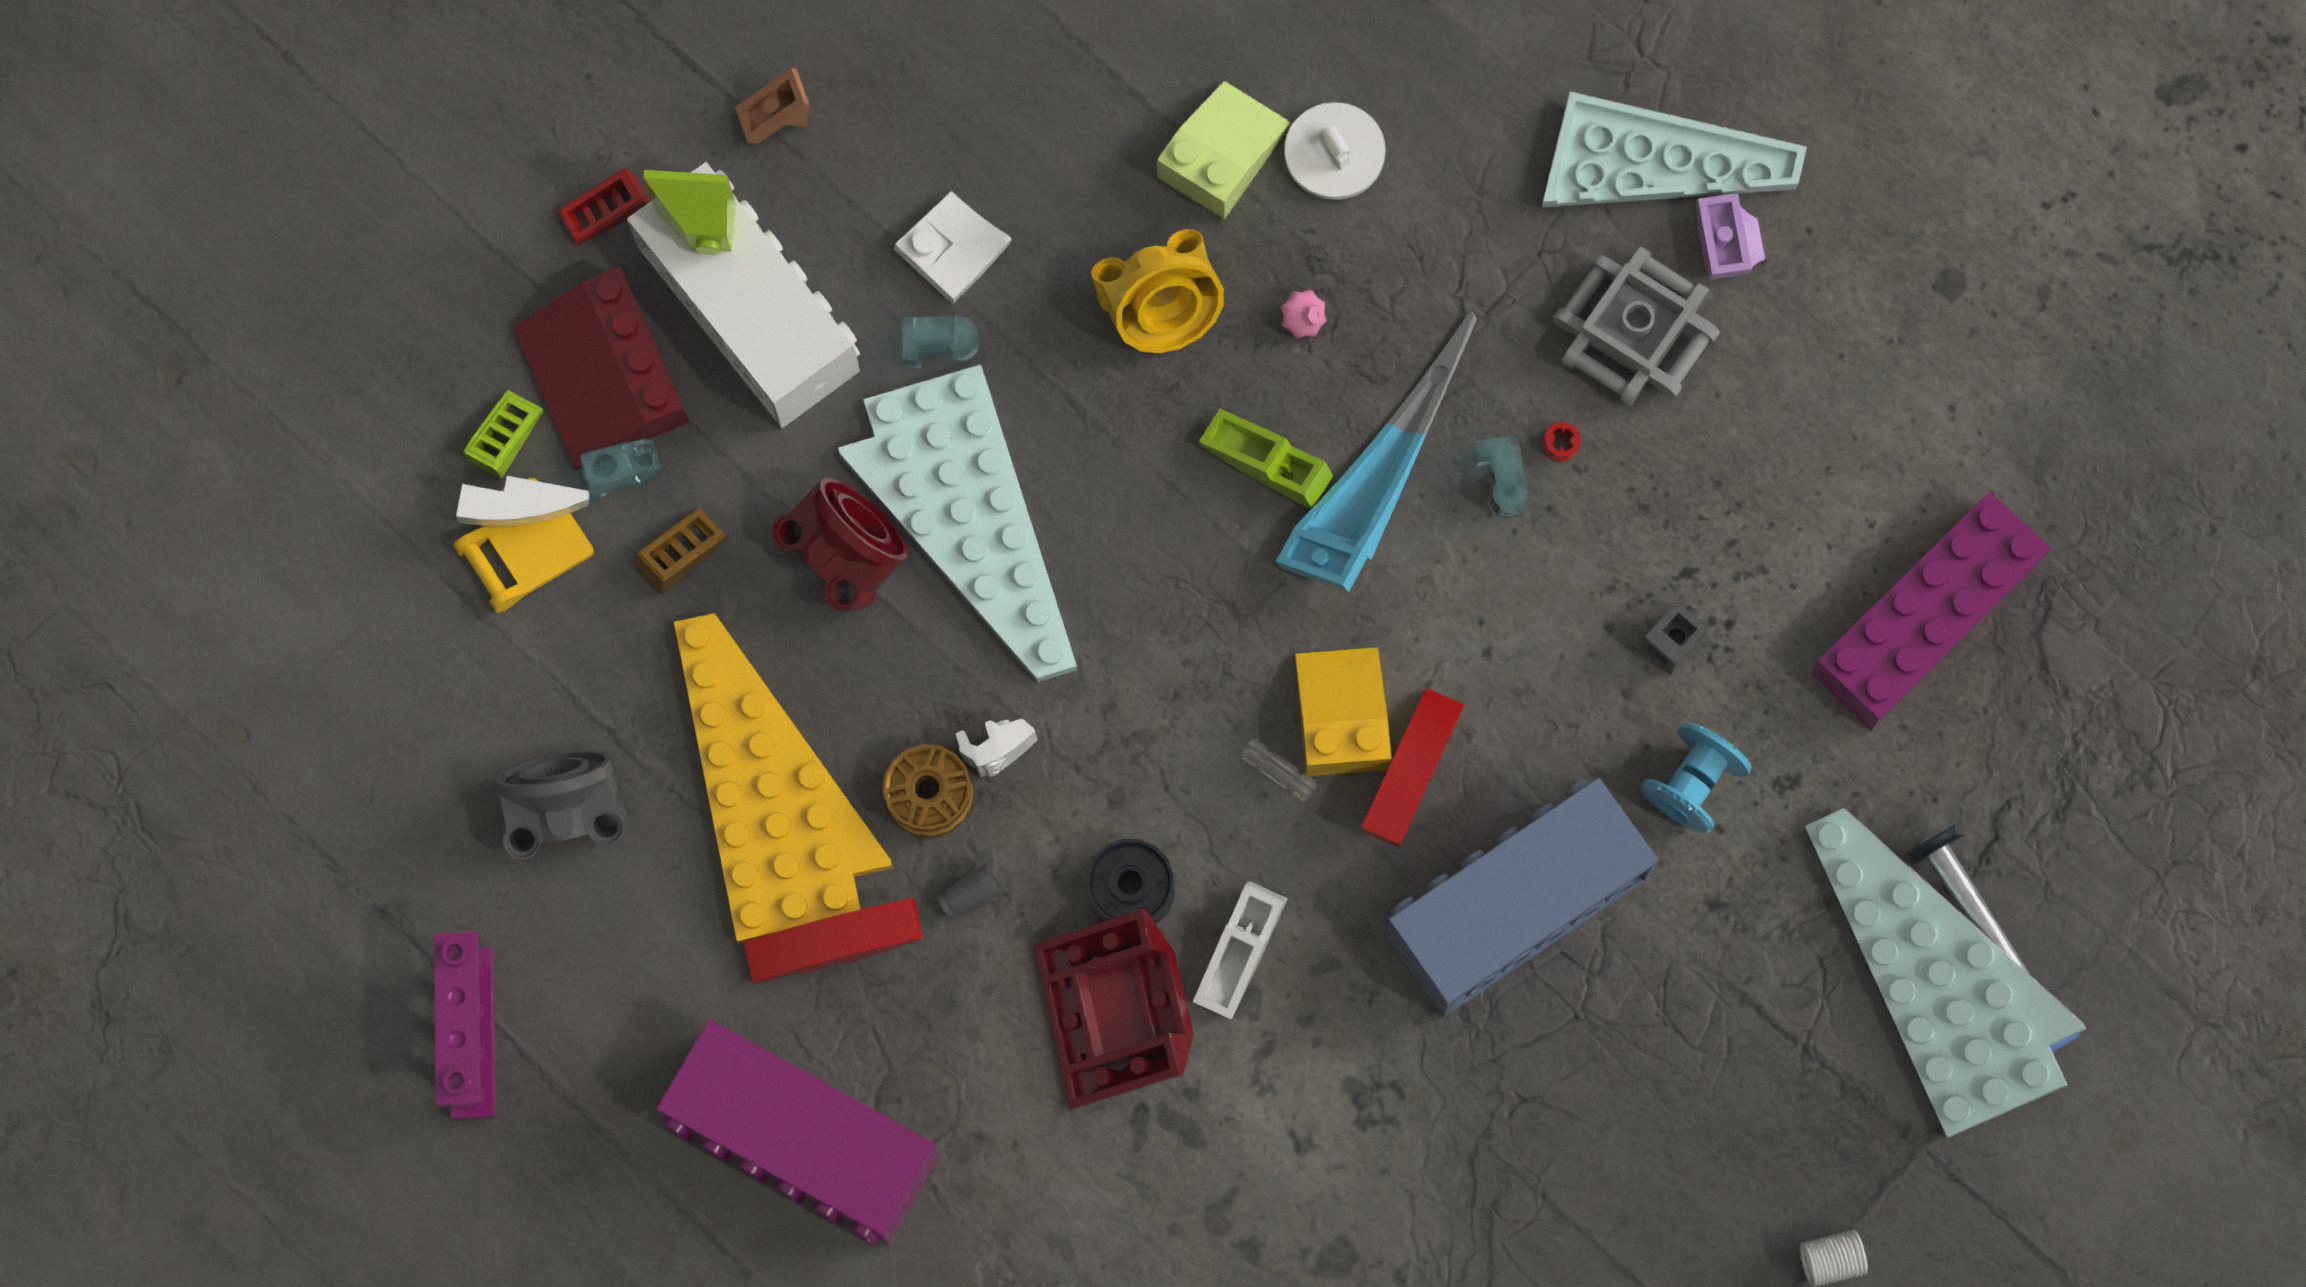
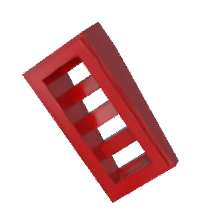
M624 167L560 208L558 212L575 243L581 245L627 221L628 217L648 204L650 200L635 174ZM625 187L632 197L627 202L620 191ZM610 195L618 207L613 211L606 200V197ZM594 203H597L604 216L599 220L590 206ZM581 210L590 224L585 229L576 215Z

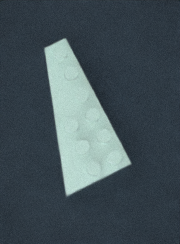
M1570 92L1542 207L1796 190L1807 147Z

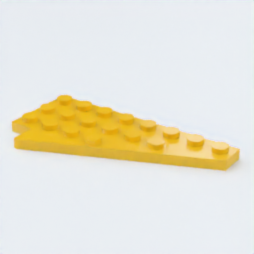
M716 614L675 621L674 626L737 943L742 944L781 930L860 910L854 877L893 869L890 858Z

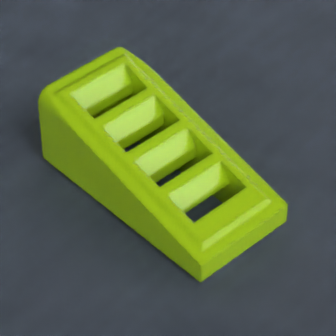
M507 390L462 452L465 459L502 479L542 415L543 408ZM512 405L528 415L522 420L507 412L509 407ZM504 419L518 426V428L513 432L499 424ZM496 432L509 440L506 444H503L491 437ZM486 445L500 451L497 457L483 451Z

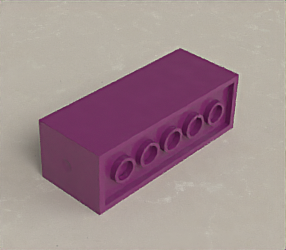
M711 1019L708 1020L657 1108L658 1112L665 1119L662 1124L673 1135L688 1143L691 1142L693 1137L701 1141L700 1146L705 1148V1152L726 1164L730 1157L739 1162L737 1166L742 1169L741 1172L761 1184H764L767 1178L776 1182L775 1188L780 1190L779 1193L799 1205L803 1203L804 1199L814 1204L812 1208L817 1211V1215L839 1226L841 1220H844L852 1225L850 1230L854 1232L853 1234L874 1247H876L879 1241L888 1246L890 1245L940 1157L935 1143Z

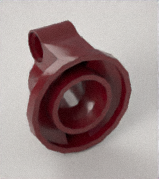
M829 477L820 480L795 509L789 514L780 516L772 528L773 540L780 549L800 551L807 564L828 582L825 588L826 600L831 607L839 611L861 610L869 607L875 600L878 588L908 557V547L901 533L890 519L859 491L840 480ZM797 523L802 531L799 541L794 537V527ZM849 583H852L855 590L852 601L849 600L846 592Z

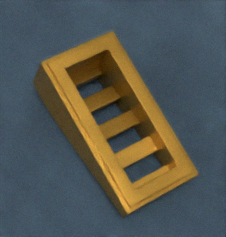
M699 507L636 553V569L662 595L726 540V534ZM694 526L707 538L704 542L691 531ZM683 537L693 550L689 552L678 540ZM669 548L679 558L677 562L666 553ZM656 560H658L659 563H660L666 570H664V569L656 562Z

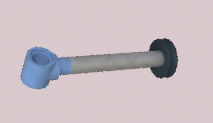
M1957 824L1942 832L1926 837L1919 846L1905 854L1912 857L1913 865L1911 866L1927 858L1961 913L2029 974L1949 846L1963 836L1956 833L1955 826ZM2080 1033L2050 1045L2052 1052H2056L2079 1038Z

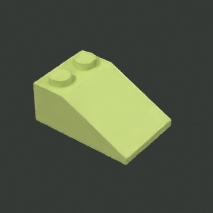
M1224 81L1179 128L1157 159V178L1225 219L1288 131L1291 122Z

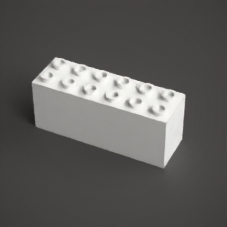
M707 162L691 172L725 175L721 169L714 172ZM729 180L731 189H732V191H733V190H734V186L732 185L731 181ZM734 196L736 211L732 250L720 251L716 255H705L697 252L695 249H690L655 210L652 201L627 218L637 248L781 428H784L860 372L857 360L860 352L854 344L857 342L856 337L843 321L837 325L830 315L832 311L830 304L819 291L812 294L805 283L808 279L800 266L794 260L787 263L781 254L783 247L770 230H767L765 233L762 232L756 223L759 218L746 200L739 203Z

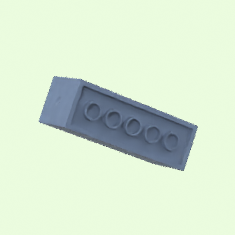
M1600 778L1590 784L1586 780L1577 783L1565 793L1567 798L1555 808L1551 803L1546 804L1531 815L1532 822L1519 831L1514 826L1495 840L1497 845L1486 854L1482 850L1476 851L1460 864L1462 869L1451 878L1446 873L1442 874L1425 887L1428 892L1421 898L1414 901L1412 897H1408L1390 911L1392 916L1388 919L1385 936L1443 1018L1651 878L1659 859Z

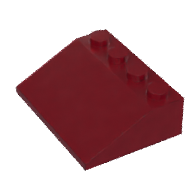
M621 266L581 282L513 327L576 471L689 423L684 407Z

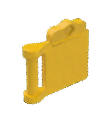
M529 478V479H528V480L538 481V480L535 479V478ZM571 513L537 523L515 526H483L462 536L453 544L459 556L467 558L491 595L492 599L489 603L496 613L509 609L527 594L589 559L594 554L592 545ZM487 540L490 541L516 581V585L506 589L479 547Z

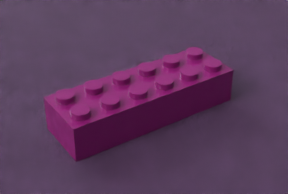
M1989 491L1817 661L1811 674L1872 731L2043 561L2051 548Z

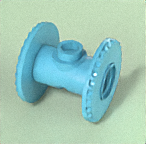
M1685 722L1680 725L1677 733L1691 751L1683 763L1676 769L1668 785L1657 780L1644 779L1640 790L1654 807L1675 822L1696 832L1707 834L1714 828V822L1700 806L1724 771L1735 776L1747 777L1751 772L1752 766L1744 754L1723 737L1695 723Z

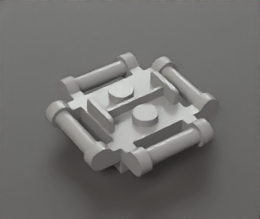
M1642 246L1624 267L1604 255L1597 254L1590 263V272L1565 308H1559L1552 318L1553 323L1558 328L1577 336L1561 363L1571 369L1574 366L1621 395L1620 400L1629 406L1635 402L1647 381L1653 384L1663 395L1673 399L1676 398L1682 389L1680 384L1707 344H1713L1720 334L1715 325L1695 313L1707 297L1710 289L1700 283L1696 286L1651 258V252ZM1644 273L1648 274L1649 276H1651V277L1654 278L1655 280L1651 279L1650 277H1648V276L1645 275ZM1605 278L1612 280L1613 283L1587 320L1580 319L1578 317L1602 281ZM1663 285L1667 286L1668 288H1670V289L1673 290L1674 292L1670 291L1669 289H1667V288L1664 287ZM1686 327L1693 331L1694 336L1669 372L1665 373L1658 368V365ZM1590 344L1634 372L1635 376L1631 382L1585 354L1584 351Z

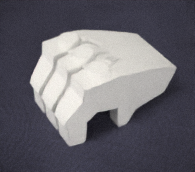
M1023 718L1012 722L1009 720L997 723L991 720L987 721L985 726L989 739L979 746L970 744L965 731L962 730L955 733L963 761L976 769L981 777L998 775L1001 770L1018 759L1038 740L1035 729Z

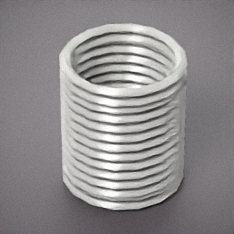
M1855 1230L1837 1233L1836 1235L1833 1234L1832 1236L1829 1235L1828 1237L1825 1236L1824 1238L1821 1237L1820 1239L1817 1238L1816 1240L1813 1239L1812 1241L1809 1240L1805 1243L1801 1242L1800 1244L1803 1269L1811 1287H1820L1821 1285L1837 1283V1281L1841 1282V1280L1845 1281V1279L1849 1280L1850 1278L1853 1279L1854 1277L1857 1278L1867 1274L1868 1267L1861 1239Z

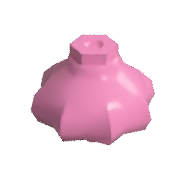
M1311 289L1303 292L1292 291L1288 301L1281 306L1283 314L1282 327L1291 331L1295 339L1304 336H1317L1320 327L1327 322L1324 312L1325 302L1319 299Z

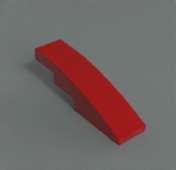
M1426 688L1365 818L1361 832L1400 848L1465 704Z
M908 898L781 930L744 942L752 983L762 984L797 972L805 974L840 962L851 963L923 940L915 900Z

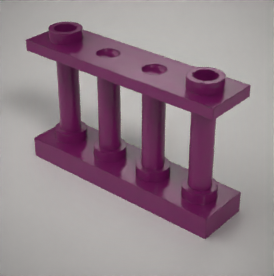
M477 931L434 934L436 1106H450L451 1119L453 1121L496 1118L494 951L491 947L478 948Z

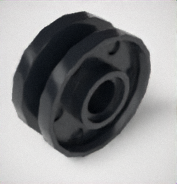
M1121 839L1107 844L1093 857L1086 872V892L1094 914L1102 922L1140 909H1146L1157 925L1167 916L1175 897L1174 874L1168 858L1156 846L1141 839ZM1128 877H1135L1142 882V886L1137 893L1125 894L1119 889L1120 883Z

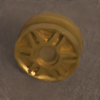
M922 744L906 749L893 759L885 773L883 794L890 815L902 830L916 837L937 838L950 834L964 823L972 808L974 790L965 764L954 752L940 745ZM933 783L939 786V792L935 797L931 799L918 797V791L924 784Z

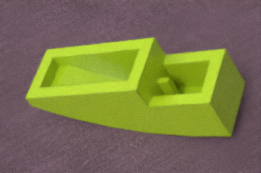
M1222 409L1218 410L1199 440L1202 447L1239 471L1310 509L1315 506L1333 477L1325 461L1292 447L1287 438Z

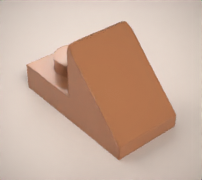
M790 68L741 102L735 109L747 142L759 144L785 125L807 127L809 102L797 69Z

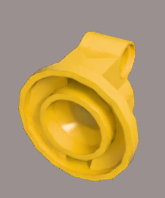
M1193 229L1180 230L1169 238L1167 246L1143 248L1134 253L1125 262L1118 258L1103 259L1097 262L1091 271L1100 307L1109 312L1124 342L1141 352L1160 354L1182 349L1200 339L1216 323L1224 306V288L1208 260L1202 235Z

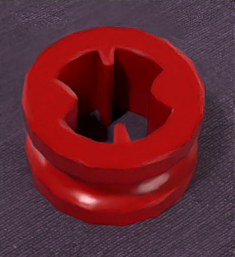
M1567 422L1552 424L1546 430L1542 440V449L1545 455L1556 462H1566L1572 459L1581 444L1580 433L1576 427ZM1560 433V438H1562L1563 434L1570 437L1567 445L1569 450L1563 451V446L1560 447V450L1553 447L1555 441L1554 434Z

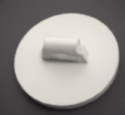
M1324 103L1302 113L1290 127L1285 141V162L1294 181L1308 193L1324 199H1347L1368 189L1378 178L1385 160V141L1377 123L1363 110L1345 103Z

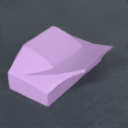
M1738 193L1698 198L1696 203L1698 234L1704 266L1710 280L1751 273L1754 265L1765 260L1758 219L1740 206Z

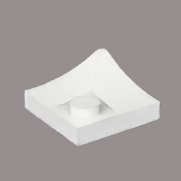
M951 191L895 244L894 250L953 304L1011 243V238L982 218Z

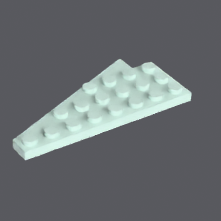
M981 364L863 399L874 437L838 447L841 459L1037 682L1076 671L1077 665Z
M1846 809L1838 810L1805 826L1947 1137L1959 1134L2068 1085L2050 1045L2086 1030L2084 1023Z

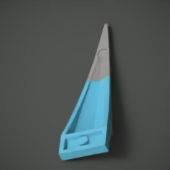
M1473 312L1466 316L1429 370L1384 428L1343 476L1294 527L1276 560V563L1282 569L1346 592L1350 591L1366 560L1371 561L1477 321Z

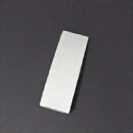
M512 476L506 477L504 492L462 484L456 518L458 523L480 526H515L537 523L564 516L588 506L590 494L586 490Z
M1251 881L1245 884L1230 921L1222 933L1194 997V1003L1229 1019L1233 1018L1288 898Z

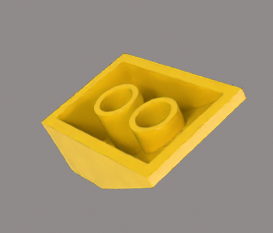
M1378 647L1295 654L1306 777L1388 770L1391 764V748Z

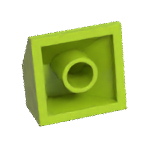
M644 170L643 178L653 207L690 249H695L697 252L705 255H716L720 251L732 250L736 203L727 175Z

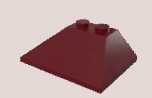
M1140 909L1034 944L1069 1109L1083 1107L1184 1074L1194 1033L1175 952L1146 909Z

